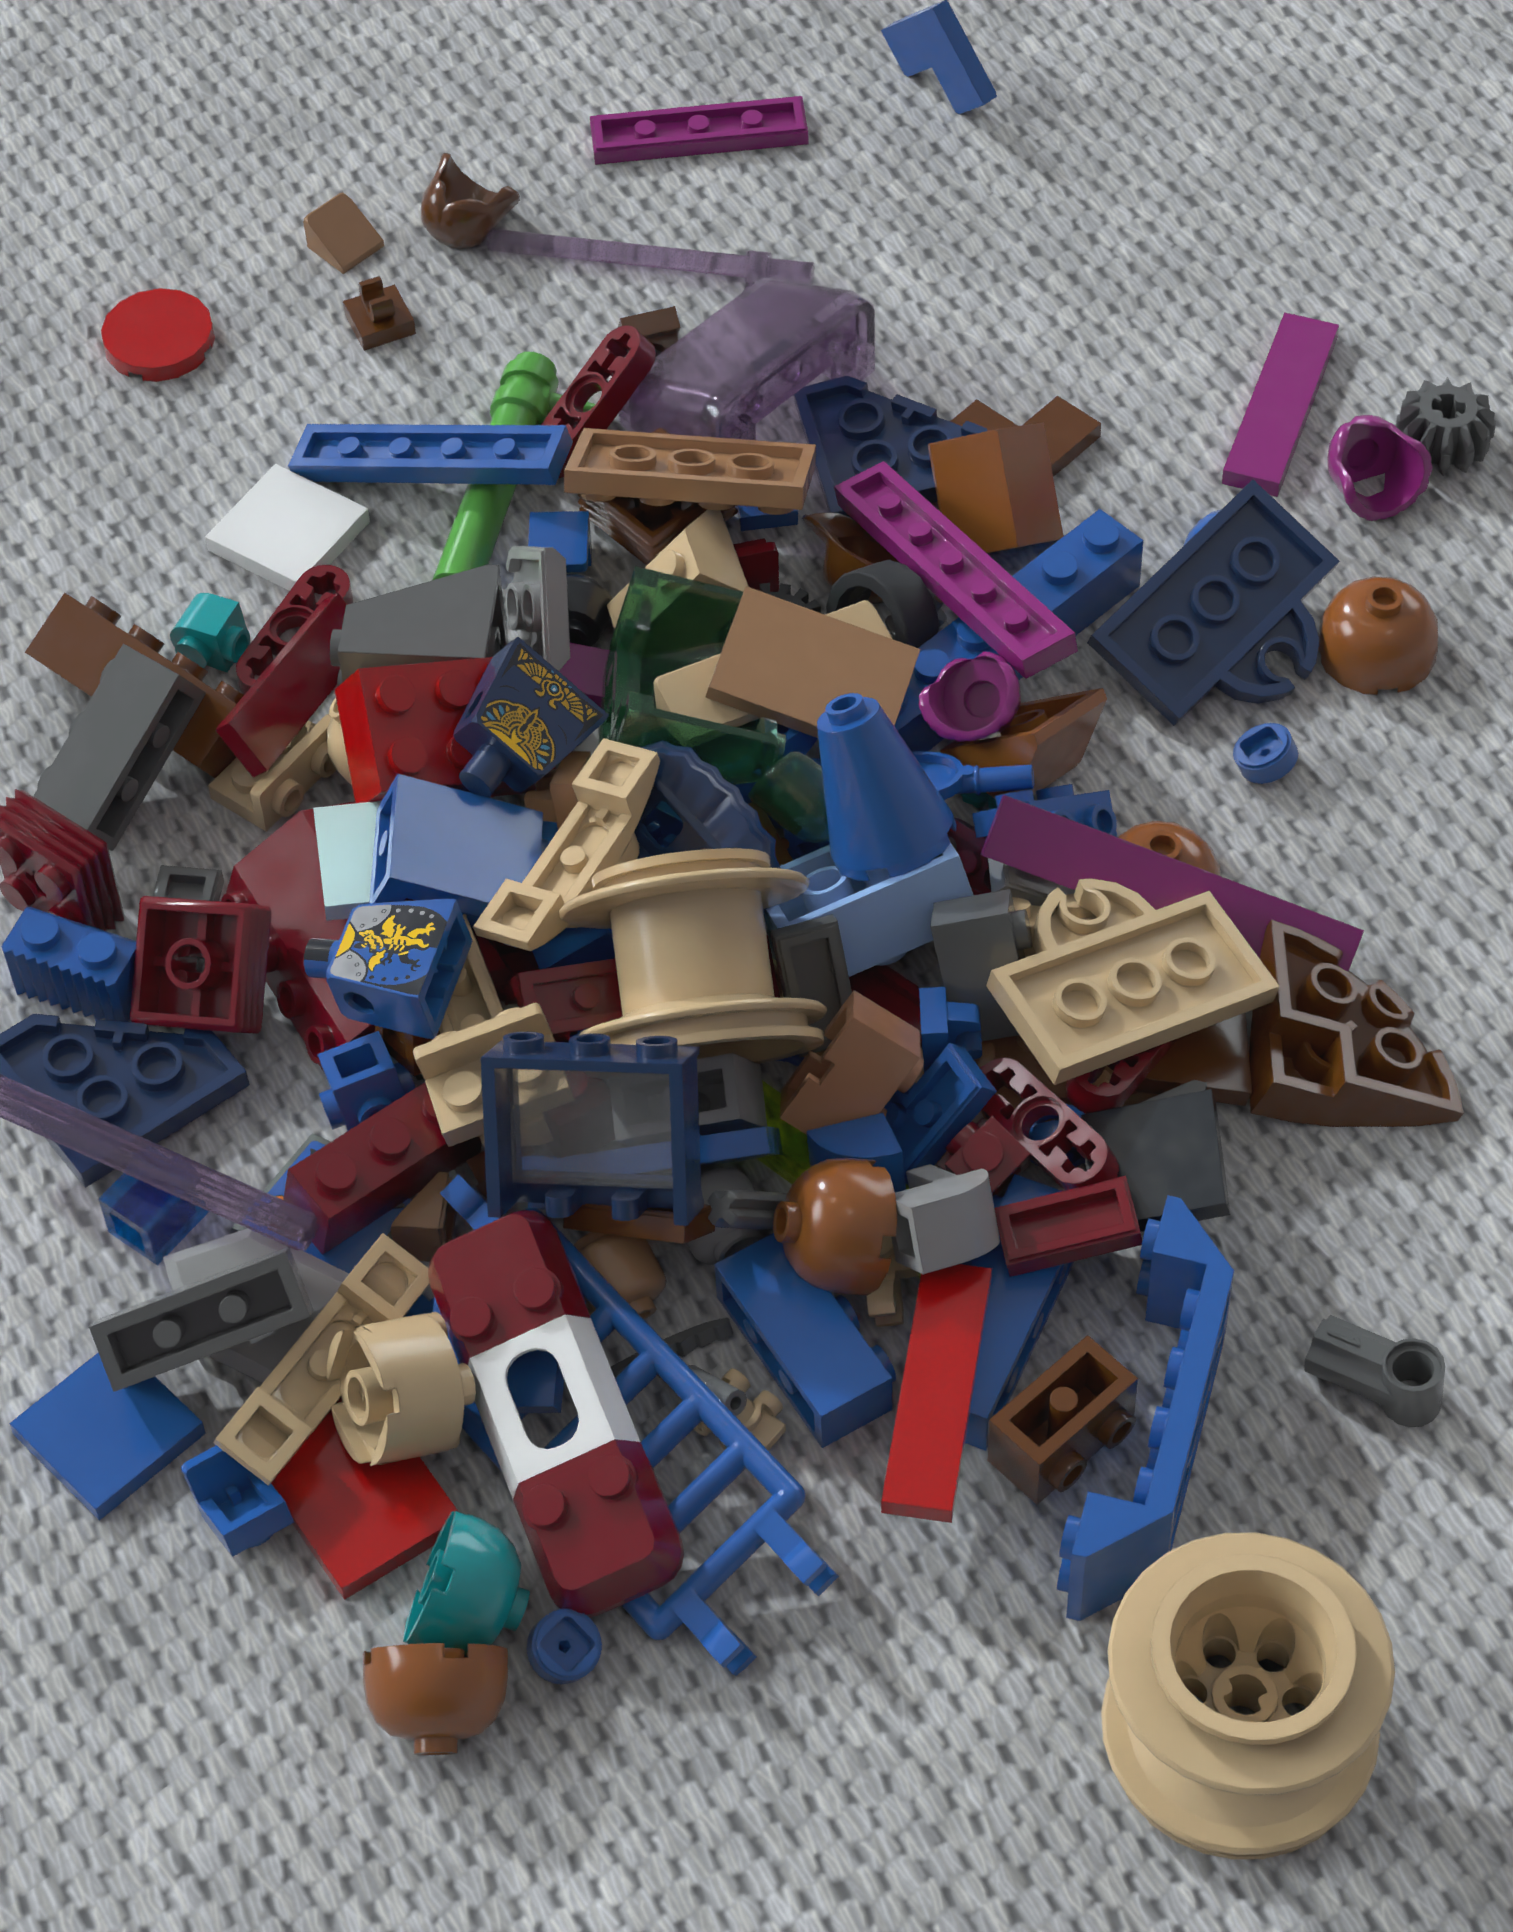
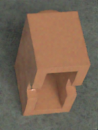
M854 990L824 1031V1036L832 1040L824 1054L820 1057L809 1051L782 1088L780 1119L807 1135L806 1131L870 1115L884 1113L886 1117L887 1110L884 1107L897 1090L901 1093L907 1092L922 1070L924 1059L921 1058L920 1030Z

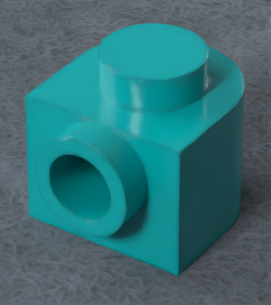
M199 593L194 596L171 630L170 640L175 647V653H181L202 668L209 666L228 673L233 664L238 662L241 655L250 645V633L247 630L239 602L211 593Z

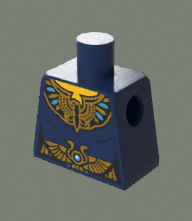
M516 637L491 659L454 730L455 740L473 755L459 773V779L473 794L488 798L491 797L502 781L513 790L521 793L539 781L605 722L609 714L521 638Z

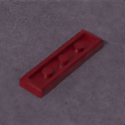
M338 592L321 602L215 729L253 778L269 770L337 685L340 666L331 665L330 639L333 629L342 630L346 605H348Z

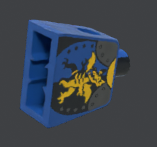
M456 899L359 904L351 910L339 940L320 938L309 940L304 953V969L308 977L326 979L341 1014L348 1019L423 1038L434 1039L441 1026L473 941Z

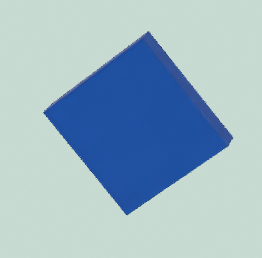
M99 1353L95 1354L9 1423L13 1435L99 1521L206 1434L203 1422L156 1376L113 1392Z

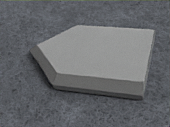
M512 546L509 549L506 568L508 572H514L513 582L509 583L507 588L502 589L506 621H508L511 630H517L519 638L559 671L570 659L566 559L553 547Z
M250 1227L164 1256V1263L173 1291L290 1246L314 1309L311 1316L208 1356L260 1383L265 1381L349 1275V1273L255 1227Z

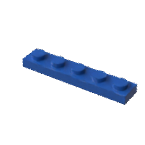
M307 424L288 467L290 471L313 482L556 485L573 441L566 425Z

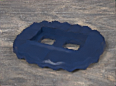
M663 740L641 747L657 752L660 764L647 804L634 831L640 847L637 859L675 852L701 850L702 848H741L766 852L769 855L770 868L781 869L775 856L776 840L761 826L757 811L744 802L739 788L724 780L717 767L702 761L691 747L675 746ZM661 801L666 802L683 822L682 831L667 848L662 847L645 828L646 818Z

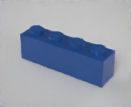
M1014 1174L1004 1197L994 1195L992 1198L995 1208L1061 1192V1190ZM1001 1239L999 1244L990 1252L970 1261L960 1263L963 1265L992 1268L991 1286L965 1439L966 1444L985 1451L988 1448L989 1420L1009 1403L1074 1262L1010 1277Z

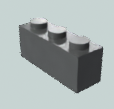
M123 644L115 658L105 666L100 677V684L84 711L73 720L69 729V736L54 762L42 773L34 797L107 842L108 849L113 851L206 692L179 674Z
M290 1246L97 1319L89 1326L113 1392L306 1319L311 1316L314 1309Z

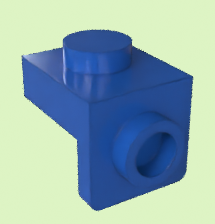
M217 1445L183 1463L181 1467L182 1473L202 1517L232 1557L248 1548L265 1543L274 1533L294 1523L285 1500L270 1483L268 1486Z

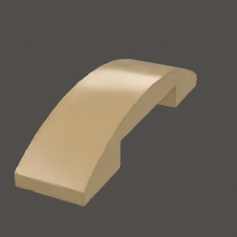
M605 738L602 739L572 783L578 799L577 804L524 881L520 883L505 879L473 926L477 936L532 951L546 944L570 925L560 919L559 910L568 901L593 891L592 877L597 872L616 865L639 823L651 793L660 764L657 752Z
M382 1233L341 1283L338 1291L261 1386L254 1390L213 1443L269 1486L331 1411V1405L337 1403L341 1398L340 1380L327 1382L328 1352L334 1336L337 1332L352 1329L356 1326L405 1317L430 1284L429 1268Z

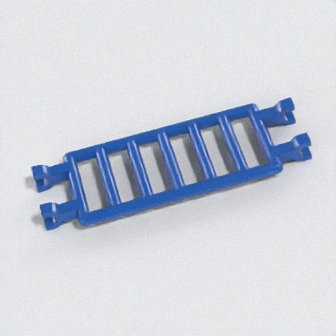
M457 1175L440 1192L445 1200L474 1230L499 1219L497 1217H488L487 1201L460 1175ZM527 1208V1209H525V1210L537 1211V1212H539V1213H541L542 1215L545 1216V1214H544L542 1211H540L539 1209H537V1208ZM553 1224L560 1236L583 1296L596 1308L590 1317L600 1342L616 1330L639 1354L615 1378L626 1406L657 1375L682 1400L641 1441L652 1467L654 1468L700 1422H703L726 1446V1449L668 1505L679 1534L745 1469L772 1495L661 1605L649 1593L621 1605L644 1632L654 1640L666 1639L684 1623L722 1667H727L733 1675L737 1676L757 1656L705 1601L766 1542L801 1582L809 1586L818 1596L839 1577L787 1522L805 1502V1490ZM423 1292L406 1314V1317L432 1313L434 1297L430 1300ZM475 1401L470 1405H465L462 1429L501 1471ZM519 1413V1416H520L521 1420H522L528 1413ZM578 1415L544 1449L555 1448L569 1441L577 1431Z

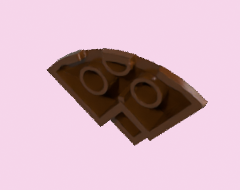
M1271 920L1266 926L1260 960L1280 987L1273 1002L1252 1010L1249 1049L1252 1085L1250 1113L1288 1122L1327 1127H1416L1458 1121L1464 1112L1453 1073L1443 1052L1440 1049L1427 1052L1423 1043L1411 1029L1410 1025L1414 1012L1406 1002L1383 980H1378L1376 983L1368 985L1352 972L1339 967L1343 952L1337 947L1300 929Z

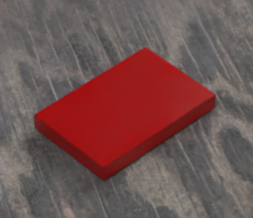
M331 1410L271 1484L285 1500L294 1520L293 1526L345 1600L433 1547L449 1514L452 1511L458 1510L420 1457L370 1466L371 1462L360 1464L349 1455L339 1437Z

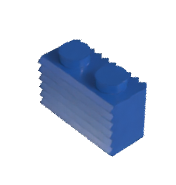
M26 907L1 946L17 995L26 992L28 999L37 996L39 1002L48 1000L50 1006L60 1004L62 1010L71 1007L73 1014L82 1011L84 1017L93 1015L95 1021L96 1019L104 1018L105 1020L129 1022L136 941L32 907Z

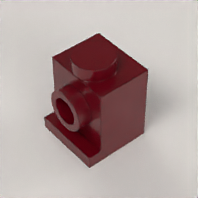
M991 1116L988 1120L982 1117L977 1123L971 1121L950 1141L945 1148L947 1153L936 1163L939 1168L956 1175L981 1168L986 1170L989 1175L993 1197L994 1195L1000 1196L1009 1187L1014 1174L1020 1176L1030 1166L1031 1153Z

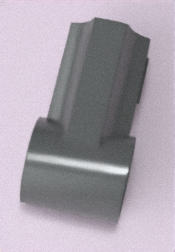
M1330 1315L1327 1319L1323 1318L1313 1335L1311 1346L1305 1358V1372L1380 1403L1387 1417L1399 1425L1422 1427L1437 1417L1442 1405L1445 1377L1444 1357L1437 1347L1427 1341L1416 1338L1394 1342ZM1414 1380L1421 1382L1423 1385L1409 1386L1403 1384L1402 1381Z

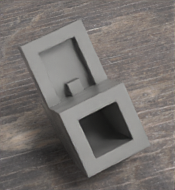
M929 1164L906 1171L909 1189L895 1193L897 1229L896 1237H891L896 1262L919 1273L926 1274L978 1258L990 1252L999 1244V1231L989 1175L986 1170L981 1168L956 1175Z

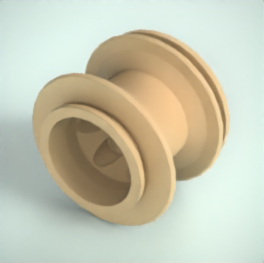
M741 848L704 849L668 853L624 862L597 872L592 877L593 891L580 895L563 905L559 910L560 919L570 925L579 927L612 929L623 1016L619 1019L588 1028L579 1035L604 1034L610 1037L611 1044L636 1045V1040L643 1037L670 1036L678 1040V1046L699 1047L700 1054L697 1056V1059L734 1053L758 1064L802 1054L823 1045V1030L810 1027L809 1025L822 1019L826 1014L827 1007L816 1000L778 998L774 996L763 909L787 902L804 893L809 887V879L801 872L770 868V859L766 852ZM586 1071L587 1075L598 1078H610L609 1075L625 1073Z
M1256 1532L1222 1533L1188 1542L1167 1552L1146 1568L1125 1593L1115 1614L1108 1644L1109 1679L1106 1683L1101 1710L1103 1743L1112 1771L1130 1802L1152 1826L1175 1842L1203 1854L1233 1860L1266 1859L1296 1851L1318 1840L1349 1814L1365 1792L1376 1766L1380 1728L1391 1704L1395 1678L1392 1642L1382 1614L1367 1591L1342 1566L1319 1551L1288 1538ZM1223 1655L1232 1664L1228 1667L1216 1668L1208 1664L1206 1659ZM1268 1659L1283 1667L1284 1670L1268 1672L1259 1666L1258 1662ZM1194 1695H1196L1198 1698H1200L1203 1703H1201L1200 1701H1198V1699H1197ZM1289 1703H1299L1306 1708L1291 1716L1286 1712L1284 1706ZM1244 1706L1250 1708L1255 1713L1243 1715L1236 1713L1230 1707Z

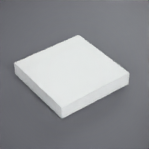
M274 464L205 536L208 551L290 591L300 576L308 569L318 565H330L369 524L370 518L367 507L280 465Z

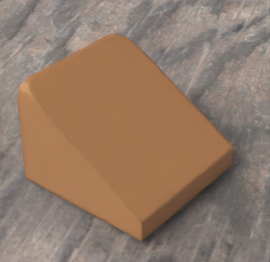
M343 192L304 218L303 223L307 247L342 274L384 247L382 237L353 200Z
M438 1172L398 1214L390 1228L393 1241L419 1261L430 1262L438 1248L453 1238L457 1211L440 1194L452 1181V1177H449L447 1172Z

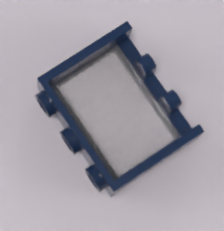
M514 1032L504 1035L503 1040L481 1057L488 1217L501 1218L516 1202L545 1203L546 1216L551 1218L569 1217L581 1205L598 1204L612 1205V1218L618 1221L638 1219L647 1208L673 1209L674 1225L688 1226L704 1207L701 1190L697 1056L700 1054L699 1047L678 1046V1040L670 1036L643 1037L636 1040V1045L611 1044L610 1037L604 1034L576 1035L569 1038V1043L544 1042V1035L538 1032Z

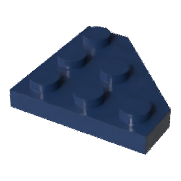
M848 375L792 389L795 406L807 444L816 445L815 470L829 513H838L849 518L851 517L838 506L834 486L884 461L931 504L936 503L938 500L928 444L987 431V428L967 420L963 426L939 418L937 416V409L896 394L893 399H889L868 391L867 382Z
M32 1014L0 1033V1083L85 1188L250 1085L246 1070L214 1032L210 1030L185 1028L184 1034L149 1031L148 1025L144 1023L96 1019L95 1026L61 1023L59 1016Z

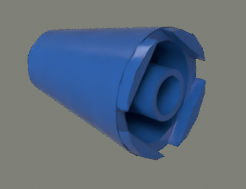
M849 693L830 701L825 707L826 711L817 721L830 852L835 867L842 876L857 881H870L866 870L886 868L889 878L904 875L928 864L949 846L950 840L947 834L949 829L951 828L956 831V822L951 809L877 700L862 697L858 693Z

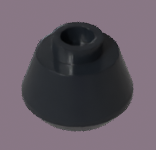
M566 574L570 643L591 647L598 641L612 621L607 608V604L612 600V597L594 579L578 574Z

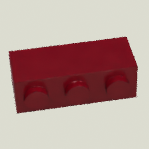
M424 1082L289 1168L282 1206L323 1255L396 1206L419 1193L438 1172L449 1173L459 1164L480 1153L482 1142L480 1137L477 1136L448 1147L442 1135L426 1082Z

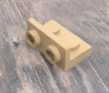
M326 714L317 724L308 720L269 770L254 778L236 757L208 785L211 799L266 832L282 816L288 817L292 815L300 806L304 794L321 777H329L337 770L328 754L327 729L331 719L329 714Z
M533 1003L522 1008L516 1007L504 1010L490 1020L460 1031L442 1033L431 1042L413 1049L415 1061L425 1079L442 1135L448 1147L484 1134L481 1057L503 1040L504 1035L514 1032H538L544 1035V1042H555L540 1004ZM519 1069L521 1120L575 1100L565 1070Z

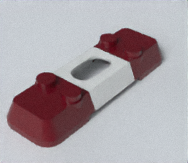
M524 1209L507 1214L442 1245L430 1261L428 1270L430 1287L445 1321L459 1362L467 1364L474 1376L476 1389L474 1401L545 1585L555 1605L559 1609H571L592 1618L663 1587L675 1578L682 1567L684 1558L682 1539L654 1469L640 1442L557 1230L551 1221L541 1213ZM535 1350L547 1351L557 1360L579 1418L578 1428L573 1437L566 1443L551 1449L538 1448L531 1443L507 1382L508 1370L514 1360L525 1353Z

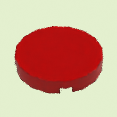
M158 288L137 292L120 301L106 315L101 329L106 357L111 365L119 373L128 377L129 372L142 375L143 381L152 382L179 378L195 370L206 359L204 353L209 349L210 345L211 348L213 347L215 341L209 309L197 297L181 290Z

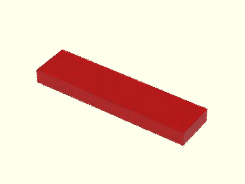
M957 1264L930 1273H921L882 1493L881 1513L952 1523L991 1286L992 1268Z

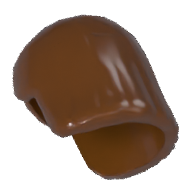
M443 153L438 169L423 193L420 209L421 220L426 230L437 241L451 248L468 249L481 244L491 234L504 216L519 203L520 195L509 186L501 188L498 193L485 189L461 172L451 154Z

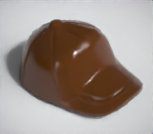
M814 513L810 515L805 514L802 517V520L807 523L808 527L826 545L823 576L824 580L831 587L845 573L886 560L900 563L856 521L838 513ZM871 591L869 597L871 604L884 603L882 598Z

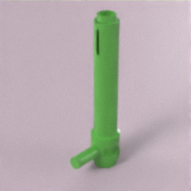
M522 352L505 366L500 379V387L495 392L490 406V415L492 417L490 425L542 424L562 396V394L556 393L559 383L556 376L557 369L548 357L536 352ZM586 402L583 412L589 411L596 404ZM517 484L467 485L432 580L489 564Z

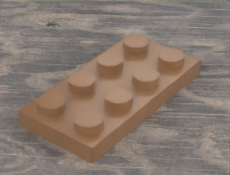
M583 428L564 470V493L581 494L583 499L594 502L609 501L616 496L639 498L642 503L651 506H665L675 501L698 502L699 506L708 510H726L734 505L754 506L766 514L782 515L790 513L793 509H803L815 470L816 445Z

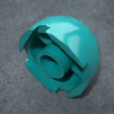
M452 1511L441 1528L426 1565L430 1567L421 1592L418 1589L416 1590L406 1621L403 1642L408 1644L444 1643V1648L464 1649V1657H468V1644L492 1645L503 1627L512 1631L517 1630L525 1613L530 1591L519 1587L522 1565L516 1548L510 1539L499 1528L481 1518Z

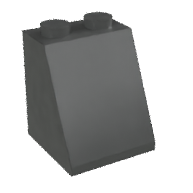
M484 565L346 605L342 630L333 629L330 639L331 665L340 666L337 687L359 668L494 657L496 653L509 643L499 565Z

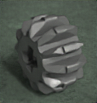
M1447 377L1440 386L1424 380L1418 391H1407L1406 397L1402 401L1400 414L1396 417L1395 426L1401 432L1420 441L1426 447L1431 456V463L1438 465L1442 476H1444L1450 465L1454 464L1455 467L1467 473L1473 461L1481 462L1484 460L1485 455L1489 451L1491 438L1494 437L1496 420L1494 419L1495 412L1490 410L1488 395L1474 394L1471 382L1461 387L1453 386Z

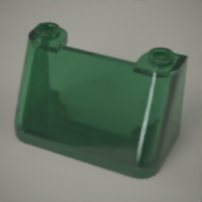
M634 567L605 663L601 708L609 716L600 725V742L605 738L641 748L663 740L675 746L691 747L702 761L717 767L724 780L733 785L759 782L765 778L768 770L778 771L784 754L786 736L777 733L776 720L762 717L744 725L733 727L656 709L654 680L658 676L722 652L743 592L646 568Z

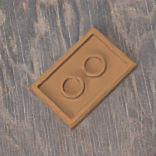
M746 586L705 698L818 738L817 721L826 711V705L841 695L858 693L862 697L877 700L895 726L921 649Z

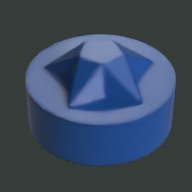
M1265 723L1249 729L1238 739L1233 749V758L1242 776L1247 781L1256 784L1270 783L1285 776L1295 766L1299 754L1297 745L1289 730L1277 723Z
M559 1609L547 1614L533 1626L527 1639V1656L533 1670L541 1678L554 1684H569L580 1680L595 1668L601 1656L602 1640L597 1626L588 1616L571 1609Z

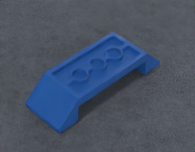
M1167 1195L1161 1221L1148 1219L1140 1251V1259H1143L1136 1290V1294L1148 1297L1145 1321L1181 1329L1178 1346H1173L1170 1352L1163 1386L1166 1388L1162 1407L1157 1406L1148 1441V1447L1151 1449L1147 1466H1141L1133 1502L1088 1491L1082 1516L1068 1515L1059 1551V1557L1063 1559L1057 1581V1590L1068 1593L1066 1618L1081 1621L1123 1599L1125 1593L1140 1574L1160 1557L1172 1550L1225 1341L1234 1270L1183 1200L1178 1197Z

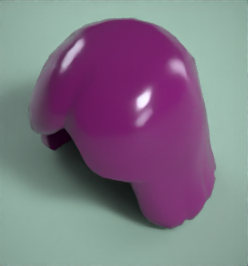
M1355 416L1350 422L1342 424L1337 429L1329 443L1327 456L1328 472L1337 488L1344 495L1345 502L1351 511L1367 521L1385 520L1398 515L1415 503L1418 496L1425 492L1428 487L1433 467L1430 453L1426 450V447L1420 441L1404 434L1394 424L1379 416ZM1385 473L1384 490L1371 496H1364L1355 491L1353 483Z
M985 651L974 659L959 658L946 664L935 683L925 687L919 694V708L930 728L936 731L939 736L958 742H973L992 738L1000 734L1010 726L1021 705L1020 683L1016 672L1003 657Z

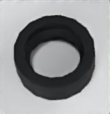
M891 560L871 564L843 574L832 586L826 603V614L864 600L869 601L871 591H873L882 598L891 613L895 626L896 641L919 648L939 632L938 614L934 600L923 580L905 564Z

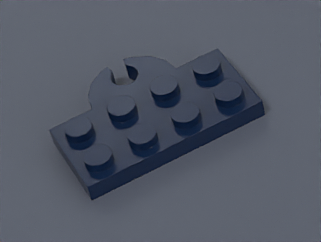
M1252 479L1091 635L1087 644L1173 726L1192 710L1214 687L1234 700L1260 704L1281 700L1291 695L1295 686L1289 678L1276 676L1268 669L1265 662V654L1271 651L1285 653L1293 662L1295 674L1304 680L1307 679L1316 664L1320 640L1314 618L1301 601L1335 569L1340 561Z

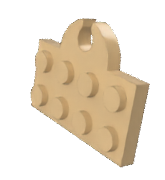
M1079 879L1074 893L1078 906L1091 911L1096 916V919L1084 920L1072 915L1066 906V895L1057 887L1049 893L1039 909L1034 924L1033 947L1036 954L991 970L986 985L1054 1085L1274 1001L1280 987L1210 891L1155 910L1139 893L1116 882L1097 879Z

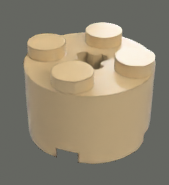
M432 1312L356 1326L352 1329L337 1332L331 1342L327 1359V1382L340 1380V1390L342 1393V1402L331 1405L333 1420L345 1449L355 1461L360 1464L371 1462L370 1466L383 1465L445 1452L458 1447L463 1424L464 1406L472 1404L475 1400V1381L469 1366L465 1363L458 1364L448 1339L445 1321L441 1314Z

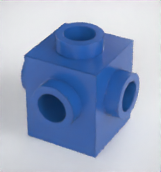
M379 1031L317 1054L330 1089L318 1094L332 1130L345 1126L346 1130L349 1131L416 1088L410 1072L399 1062L393 1064Z

